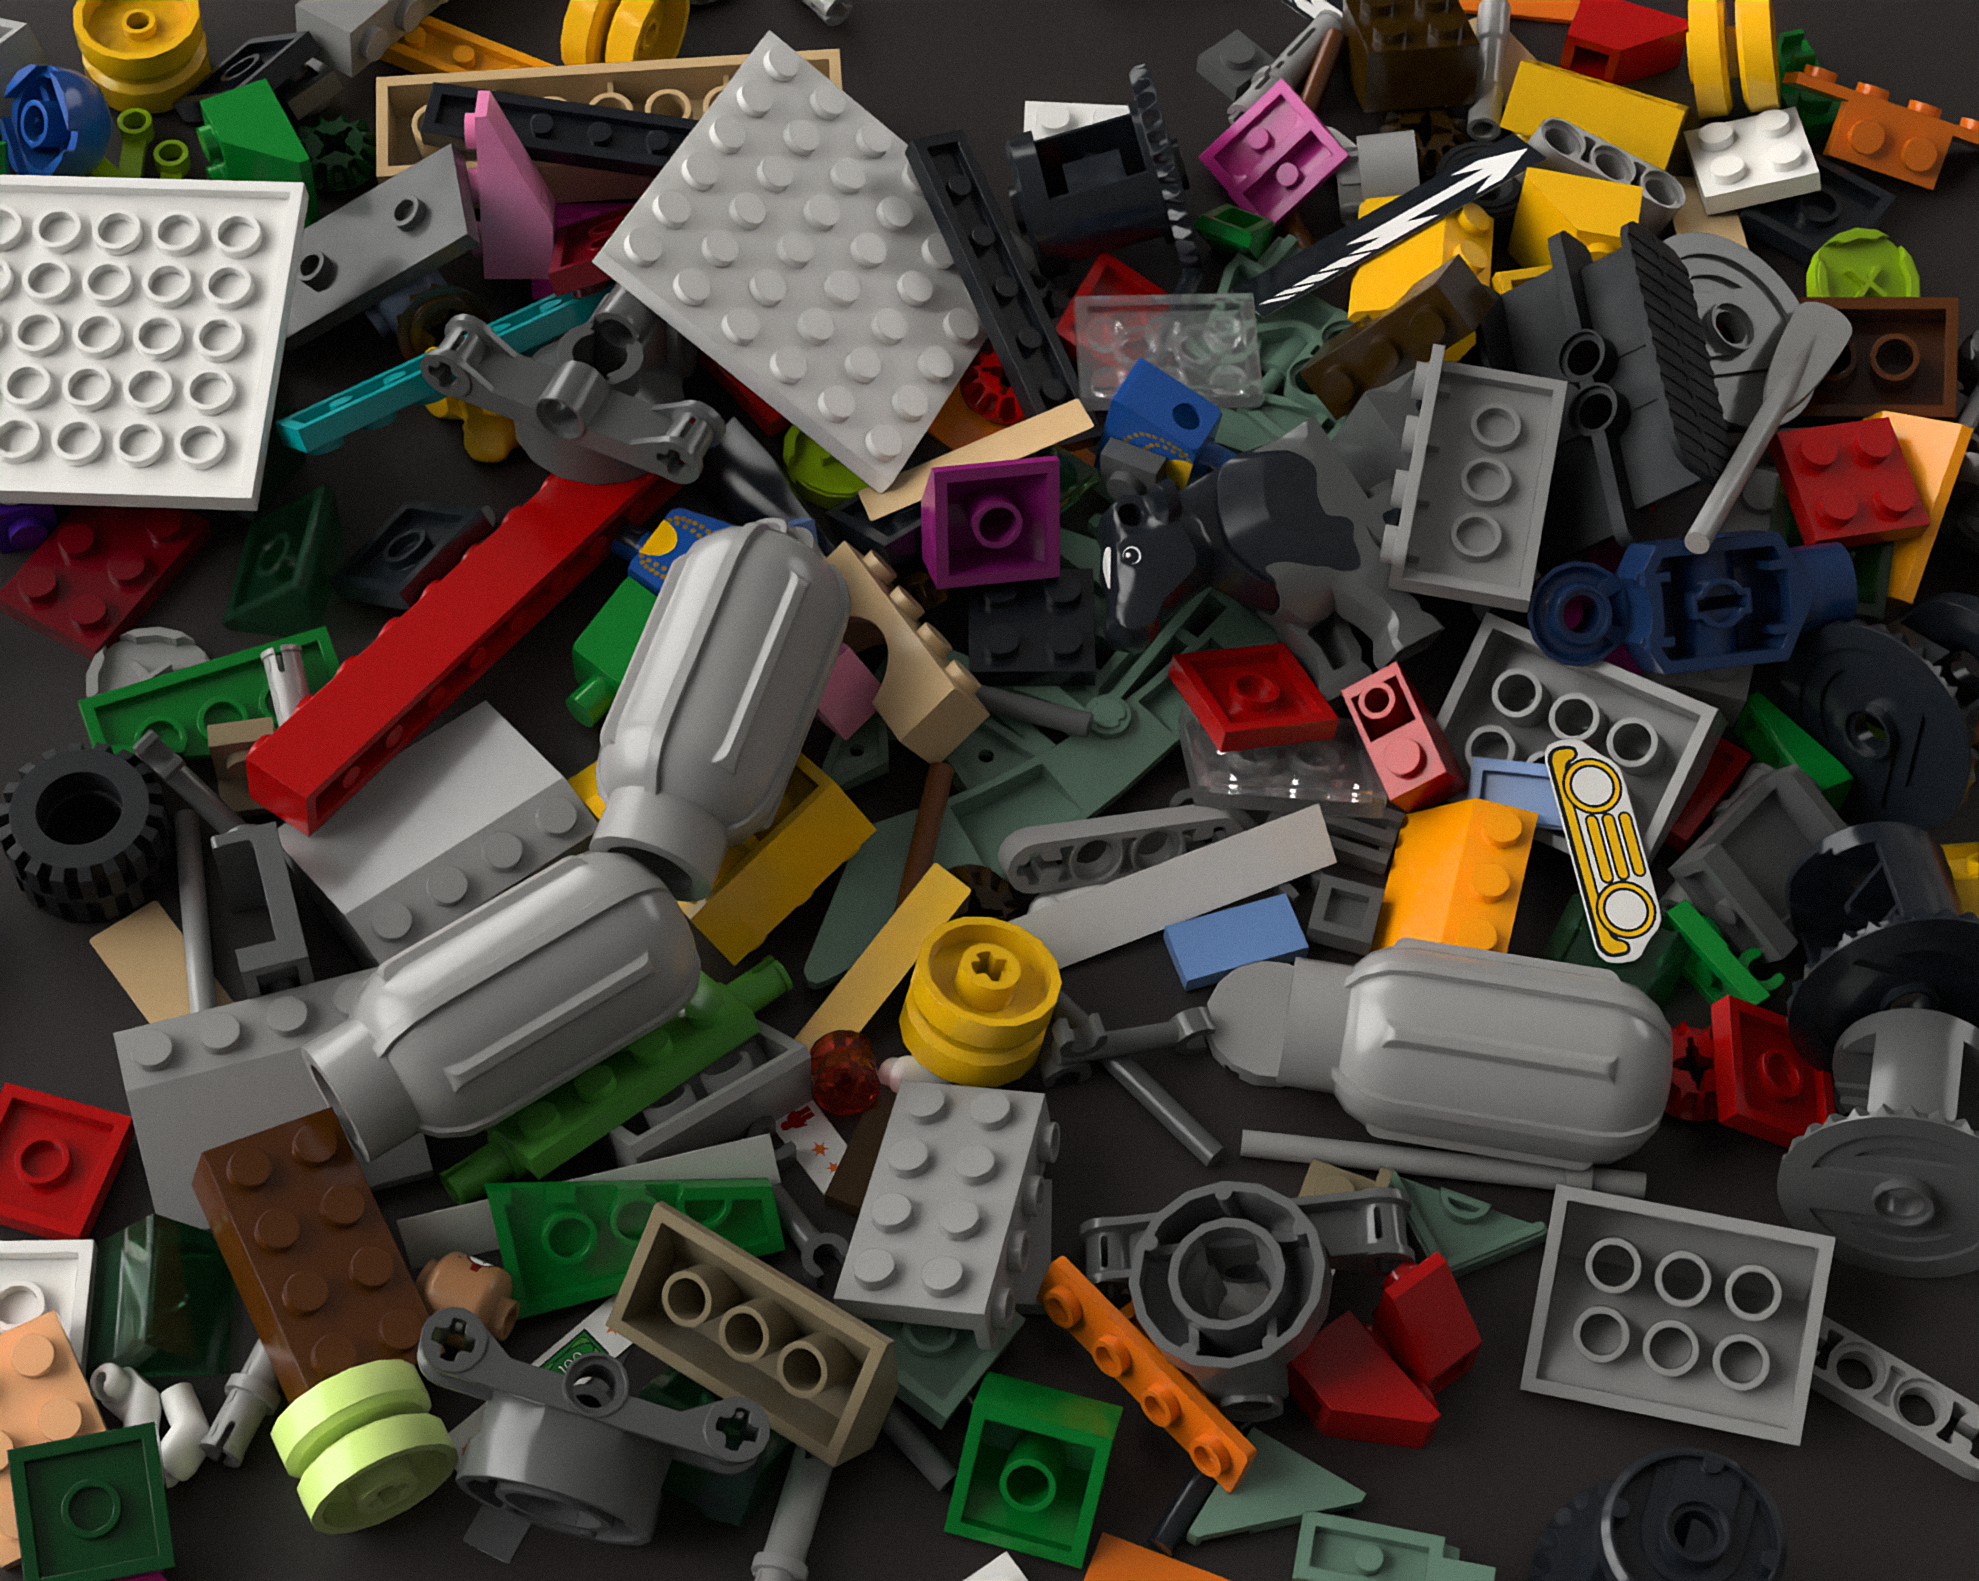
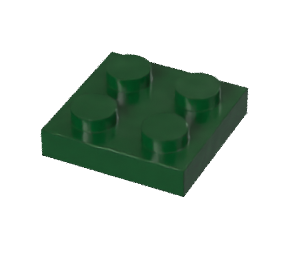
M155 1422L7 1450L24 1581H124L179 1570L159 1429Z

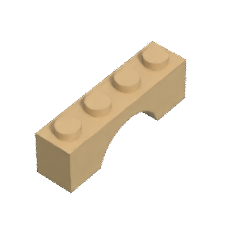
M844 540L826 558L828 563L836 566L849 587L852 606L842 642L848 645L855 654L872 646L887 644V670L872 704L899 742L929 764L942 762L990 716L989 712L975 695L981 688V685L960 662L955 659L950 662L946 657L953 649L949 642L928 622H925L923 625L918 619L925 611L904 588L899 585L894 588L891 582L897 577V574L891 566L875 551L870 550L864 556Z

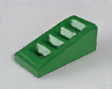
M1226 203L1198 216L1194 229L1215 250L1233 257L1239 252L1256 262L1269 248L1277 224H1274L1273 220Z
M1759 691L1748 695L1735 725L1734 733L1748 753L1752 755L1754 762L1767 764L1776 770L1792 764L1798 765L1804 773L1811 776L1818 783L1823 797L1835 811L1839 810L1855 781L1851 773Z

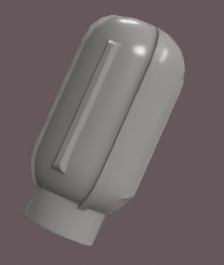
M751 522L744 526H730L716 530L695 541L686 554L674 559L601 729V746L595 775L598 794L606 806L589 844L590 851L618 852L634 858L649 866L660 877L676 901L691 902L704 900L711 893L728 848L743 844L753 834L764 831L771 826L837 661L839 648L847 628L852 606L849 587L836 566L826 562L801 540L784 532L771 529L767 524L760 522Z
M587 851L576 856L569 855L386 960L377 971L364 981L351 1001L348 1020L302 1046L301 1054L328 1108L333 1107L345 1135L362 1158L370 1163L419 1133L436 1138L473 1136L484 1129L498 1124L665 1024L687 1006L697 990L701 961L696 950L694 936L681 908L664 882L649 866L618 852Z
M1401 938L1393 946L1370 952L1354 966L1295 957L1280 1047L1276 1084L1333 1093L1345 1112L1365 1125L1367 1132L1376 1138L1582 1171L1588 1169L1592 1164H1612L1636 1153L1657 1131L1671 1087L1673 1038L1671 1026L1665 1020L1659 1006L1637 986L1620 981L1618 975L1611 970L1414 938Z

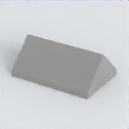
M756 1019L760 1032L599 1140L617 1167L622 1168L746 1139L752 1124L761 1117L771 1115L776 1121L812 1100L811 1056L806 1045Z

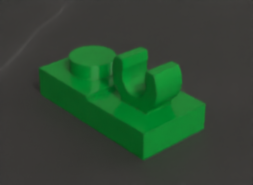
M1803 29L1780 33L1777 40L1781 108L1778 110L1796 107L1806 137L1810 141L1829 137L1841 103L1782 83L1785 72L1803 73L1806 64L1822 68L1816 58L1814 49H1811L1807 39L1803 40L1805 32Z
M1686 899L1666 912L1654 944L1710 1006L1723 997L1731 995L1765 1008L1767 1002L1777 996L1785 979L1781 973L1773 975L1769 980L1760 981L1755 979L1749 972L1757 966L1761 958L1762 952L1758 948L1746 950L1737 959L1728 949L1729 945L1724 941L1723 935L1716 923L1709 917L1700 915Z

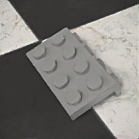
M1433 343L1430 363L1417 361L1411 398L1422 400L1420 416L1407 415L1400 452L1412 454L1409 471L1396 469L1390 507L1402 509L1399 526L1386 524L1379 562L1391 564L1388 588L1527 613L1531 599L1568 381L1444 361L1446 345Z
M901 1080L833 1297L837 1307L854 1317L974 1330L978 1349L995 1350L1000 1330H1009L1013 1322L1015 1291L1012 1286L1016 1272L1024 1273L1029 1263L1031 1239L1028 1227L1031 1217H1040L1043 1211L1046 1193L1045 1179L1043 1177L1046 1162L1055 1163L1059 1152L1060 1127L1058 1122L1050 1121L1044 1093Z

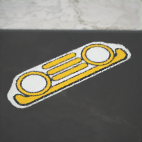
M1577 739L1556 741L1548 745L1544 753L1545 763L1595 949L1598 955L1609 963L1635 961L1642 955L1650 938L1658 930L1661 914L1620 768L1611 759L1599 754L1583 741Z

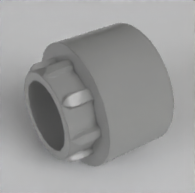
M1414 130L1356 136L1357 147L1344 148L1351 158L1336 171L1340 215L1343 224L1347 226L1358 220L1359 205L1366 199L1403 195L1420 185Z

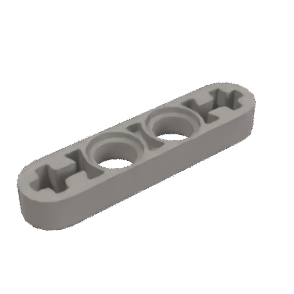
M1207 802L1025 827L1014 831L1005 838L999 848L998 861L999 866L1014 889L1022 893L1035 894L1110 883L1244 832V829L1227 806L1221 803ZM1221 827L1223 829L1214 832V828ZM1186 830L1189 835L1183 836L1182 832ZM1155 832L1167 833L1166 843L1160 850L1149 855L1138 853L1140 843L1149 834ZM1212 837L1211 842L1205 843L1203 841ZM1095 840L1107 842L1105 852L1096 861L1090 863H1080L1077 861L1079 851L1087 843ZM1035 852L1040 854V856L1032 858L1031 867L1025 869L1021 867V865L1029 862L1030 854ZM1056 860H1062L1063 863L1058 865Z
M1822 1315L1815 1360L1825 1343L1830 1344L1834 1348L1824 1361L1822 1369L1814 1365L1810 1388L1961 1477L1979 1482V1459L1970 1454L1973 1444L1971 1441L1979 1434V1405ZM1844 1359L1861 1361L1872 1374V1386L1866 1389L1848 1387L1837 1374V1363ZM1906 1395H1917L1924 1398L1934 1410V1423L1928 1426H1916L1908 1422L1900 1412V1398ZM1953 1416L1959 1422L1945 1442L1937 1436L1950 1421V1417Z

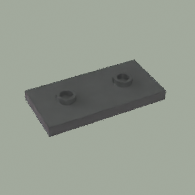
M452 143L448 144L304 229L284 349L290 353L480 244L465 157L461 150Z

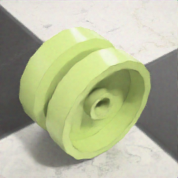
M402 1359L377 1360L349 1368L320 1382L295 1399L277 1418L270 1433L288 1474L301 1479L297 1486V1491L316 1531L329 1535L351 1533L380 1524L410 1509L432 1494L452 1474L459 1460L456 1448L441 1418L429 1414L432 1407L430 1397L413 1364Z

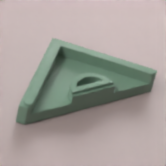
M1396 1170L1393 1172L1389 1187L1406 1191L1411 1196V1211L1405 1215L1406 1233L1419 1259L1423 1262L1438 1251L1447 1261L1454 1279L1546 1242L1548 1229L1545 1223L1541 1221L1531 1224L1492 1210V1204L1441 1187L1439 1191L1400 1177Z
M1252 1427L1246 1438L1256 1448L1257 1455L1240 1487L1229 1495L1218 1483L1190 1527L1186 1541L1197 1546L1202 1541L1245 1531H1249L1252 1534L1301 1523L1303 1511L1307 1510L1325 1514L1347 1509L1349 1511H1358L1367 1493Z

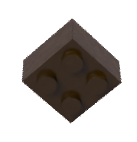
M1343 0L1341 31L1346 35L1347 40L1340 58L1364 113L1474 104L1480 44L1458 0Z

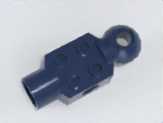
M1744 530L1718 533L1706 553L1695 554L1685 546V537L1631 543L1627 547L1615 574L1591 562L1573 561L1553 568L1536 585L1531 595L1527 616L1532 639L1546 656L1562 665L1584 667L1602 661L1619 644H1622L1640 670L1667 675L1789 661L1799 636L1807 635L1818 628L1838 620L1846 623L1854 621L1858 601L1857 580L1851 557L1846 548L1839 542L1788 547L1780 532ZM1573 597H1578L1584 609L1583 618L1574 629H1569L1563 617L1564 608Z

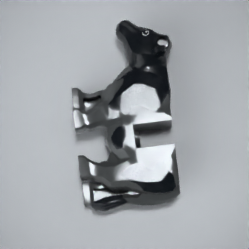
M1416 368L1387 385L1366 391L1332 441L1314 416L1273 442L1237 454L1220 468L1205 475L1179 492L1174 482L1168 478L1155 484L1146 496L1123 495L1115 501L1100 518L1096 530V539L1101 549L1099 581L1107 602L1103 632L1105 639L1112 649L1131 654H1137L1146 650L1157 638L1163 622L1181 610L1196 595L1208 587H1212L1232 597L1245 609L1272 627L1281 642L1288 646L1298 662L1307 671L1308 676L1333 711L1347 705L1341 690L1373 674L1369 666L1361 661L1362 649L1352 633L1350 623L1356 625L1372 639L1373 661L1378 671L1396 661L1401 663L1428 649L1445 627L1436 616L1424 612L1420 601L1410 592L1389 589L1388 582L1391 564L1379 562L1386 524L1399 526L1402 509L1390 507L1396 469L1409 471L1412 454L1402 453L1400 450L1407 415L1420 416L1422 400L1411 398ZM1540 556L1537 558L1532 593L1539 580L1555 568L1549 561ZM1472 603V610L1479 621L1484 619L1486 612L1494 615L1504 610L1509 620L1525 613Z

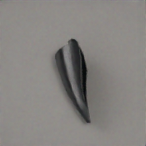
M715 410L725 422L726 433L720 444L714 448H709L702 459L704 467L696 482L703 486L704 491L743 525L772 517L785 519L786 521L800 517L815 519L786 472L776 463L766 449L735 417L728 421L718 410ZM815 519L818 545L827 558L836 547L829 541Z

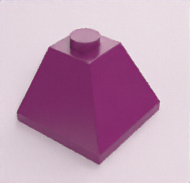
M1057 455L931 468L921 500L922 560L937 590L1060 577V461Z

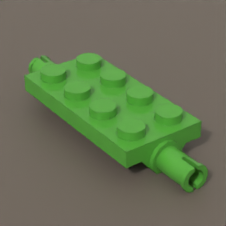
M771 955L764 957L763 961L727 985L715 982L703 971H700L698 988L687 1006L668 1022L498 1124L485 1129L488 1132L487 1144L448 1170H443L439 1173L440 1180L447 1193L460 1206L472 1203L486 1193L484 1183H502L512 1175L518 1180L529 1172L538 1180L760 1032L754 1013L784 993H789L793 990L789 974L778 960H774Z

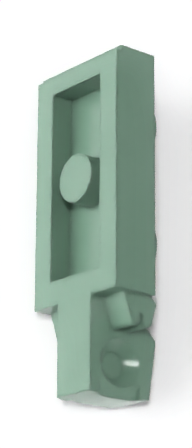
M1307 1510L1303 1511L1292 1581H1495L1496 1567L1460 1561L1461 1549L1445 1544L1444 1536Z

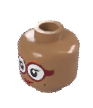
M453 1251L444 1256L440 1261L430 1260L422 1269L415 1283V1287L429 1317L438 1310L448 1307L465 1308L476 1314L491 1335L500 1341H504L509 1336L517 1321L520 1303L511 1298L512 1278L510 1274L500 1267L469 1254ZM449 1334L445 1344L463 1351V1338L458 1335Z

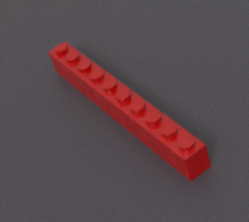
M695 419L690 420V422L693 424L696 421ZM680 460L678 464L683 465L685 462ZM652 472L629 482L599 485L563 479L551 473L542 484L538 493L522 507L516 506L510 510L503 519L501 526L483 543L477 542L465 552L461 562L442 580L436 579L425 588L418 602L401 617L390 619L383 626L374 642L358 656L352 655L347 658L331 681L315 695L310 694L304 697L295 707L292 716L272 734L263 735L253 744L245 758L249 797L310 837L612 554L611 545L613 539L623 523L630 521L638 526H642L685 484L672 482Z

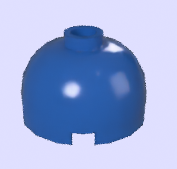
M29 64L18 70L8 84L4 98H14L11 107V117L1 116L0 126L2 141H8V159L13 170L19 175L82 177L95 170L104 158L113 134L112 117L100 88L79 71L64 67Z

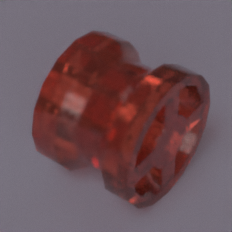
M836 1030L823 1035L815 1041L810 1050L813 1093L817 1103L826 1111L836 1115H852L862 1112L871 1106L880 1092V1078L875 1066L876 1056L871 1041L863 1034L852 1030Z

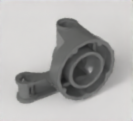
M616 283L611 292L604 296L587 323L570 329L559 341L542 347L531 358L518 354L495 334L492 328L484 321L472 315L458 314L452 317L446 324L445 338L439 347L428 351L420 363L422 376L436 391L512 419L516 439L532 461L563 479L599 485L629 482L652 472L675 483L690 484L696 481L702 473L704 467L702 459L709 448H714L720 444L726 433L725 422L712 407L700 401L685 400L680 376L667 361V322L619 283ZM453 374L457 376L455 379L451 378ZM691 419L696 420L694 424L690 422ZM680 460L685 462L683 465L678 464Z
M1220 1181L1186 1191L1157 1213L1099 1217L1087 1220L1079 1226V1241L1086 1246L1085 1277L1112 1304L1133 1300L1137 1320L1166 1360L1193 1375L1211 1402L1220 1405V1412L1227 1419L1238 1422L1267 1421L1277 1418L1283 1413V1399L1289 1396L1288 1363L1308 1349L1328 1315L1333 1282L1331 1269L1359 1272L1372 1276H1388L1394 1269L1406 1261L1415 1263V1251L1407 1246L1405 1215L1411 1211V1196L1406 1191L1390 1187H1374L1361 1191L1288 1198L1259 1183ZM1223 1281L1238 1284L1266 1282L1270 1292L1264 1302L1246 1316L1229 1321L1219 1320L1220 1305L1227 1295V1288Z
M448 1307L438 1310L427 1319L421 1329L417 1361L420 1371L426 1379L439 1387L487 1401L479 1433L469 1438L455 1479L459 1488L485 1505L512 1517L550 1530L616 1545L640 1546L651 1542L664 1501L661 1488L672 1460L719 1475L734 1476L744 1473L753 1466L769 1441L770 1423L767 1414L758 1403L746 1397L733 1396L680 1412L629 1396V1379L626 1369L618 1359L607 1353L590 1352L580 1355L570 1363L564 1375L510 1358L476 1314L465 1308ZM449 1334L458 1335L463 1338V1351H459L454 1362L440 1358L442 1352L440 1344H445ZM588 1376L597 1377L609 1386L612 1400L603 1390L594 1385L578 1384L573 1386V1384L581 1378ZM729 1422H734L741 1426L740 1438L744 1441L737 1451L724 1447L726 1435L722 1432Z

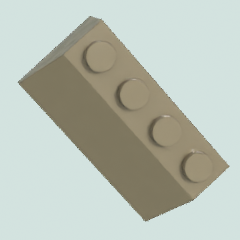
M663 1201L655 1203L605 1326L721 1398L726 1399L733 1396L746 1397L758 1403L767 1414L771 1429L834 1468L873 1448L899 1388L894 1340Z

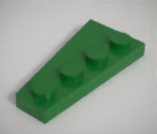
M326 626L78 700L79 710L92 748L94 749L96 743L99 742L111 744L114 755L118 754L122 749L133 753L131 747L151 729L183 760L210 759L207 725L272 717L276 731L279 726L265 666L261 661L260 654L268 648L274 647L276 656H282L279 645H300L310 694L315 695L335 677L340 667ZM136 756L138 764L144 763Z
M768 1178L484 1183L503 1267L512 1278L511 1298L520 1303L517 1320L618 1294L655 1203L661 1201L754 1257L786 1250L773 1188Z

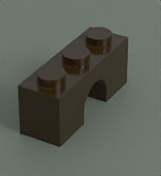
M1458 254L1414 283L1395 304L1372 320L1369 315H1366L1325 342L1301 370L1300 375L1337 421L1354 409L1366 391L1387 385L1415 369L1417 361L1428 362L1431 358L1433 343L1446 345L1445 350L1473 333L1496 302L1460 254Z

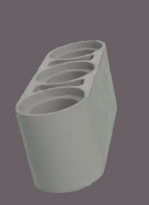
M1548 118L1544 120L1527 142V144L1548 158L1532 168L1643 187L1638 224L1650 233H1654L1657 237L1686 201L1685 191L1675 177L1563 119ZM1526 171L1516 176L1521 185H1523Z

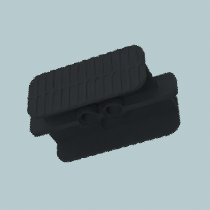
M1634 221L1621 227L1622 248L1593 262L1589 250L1581 241L1566 231H1561L1548 238V247L1553 265L1552 269L1501 295L1482 284L1496 302L1475 329L1476 343L1480 350L1479 357L1483 367L1568 381L1538 556L1549 561L1555 567L1573 561L1588 562L1586 552L1615 539L1624 550H1627L1631 543L1657 540L1650 508L1706 482L1715 487L1732 457V446L1727 436L1728 429L1723 419L1722 405L1719 403V392L1715 386V376L1710 366L1711 359L1706 349L1707 343L1705 335L1702 333L1701 327L1703 326L1701 318L1698 316V306L1694 300V289L1690 283L1689 272L1669 245Z

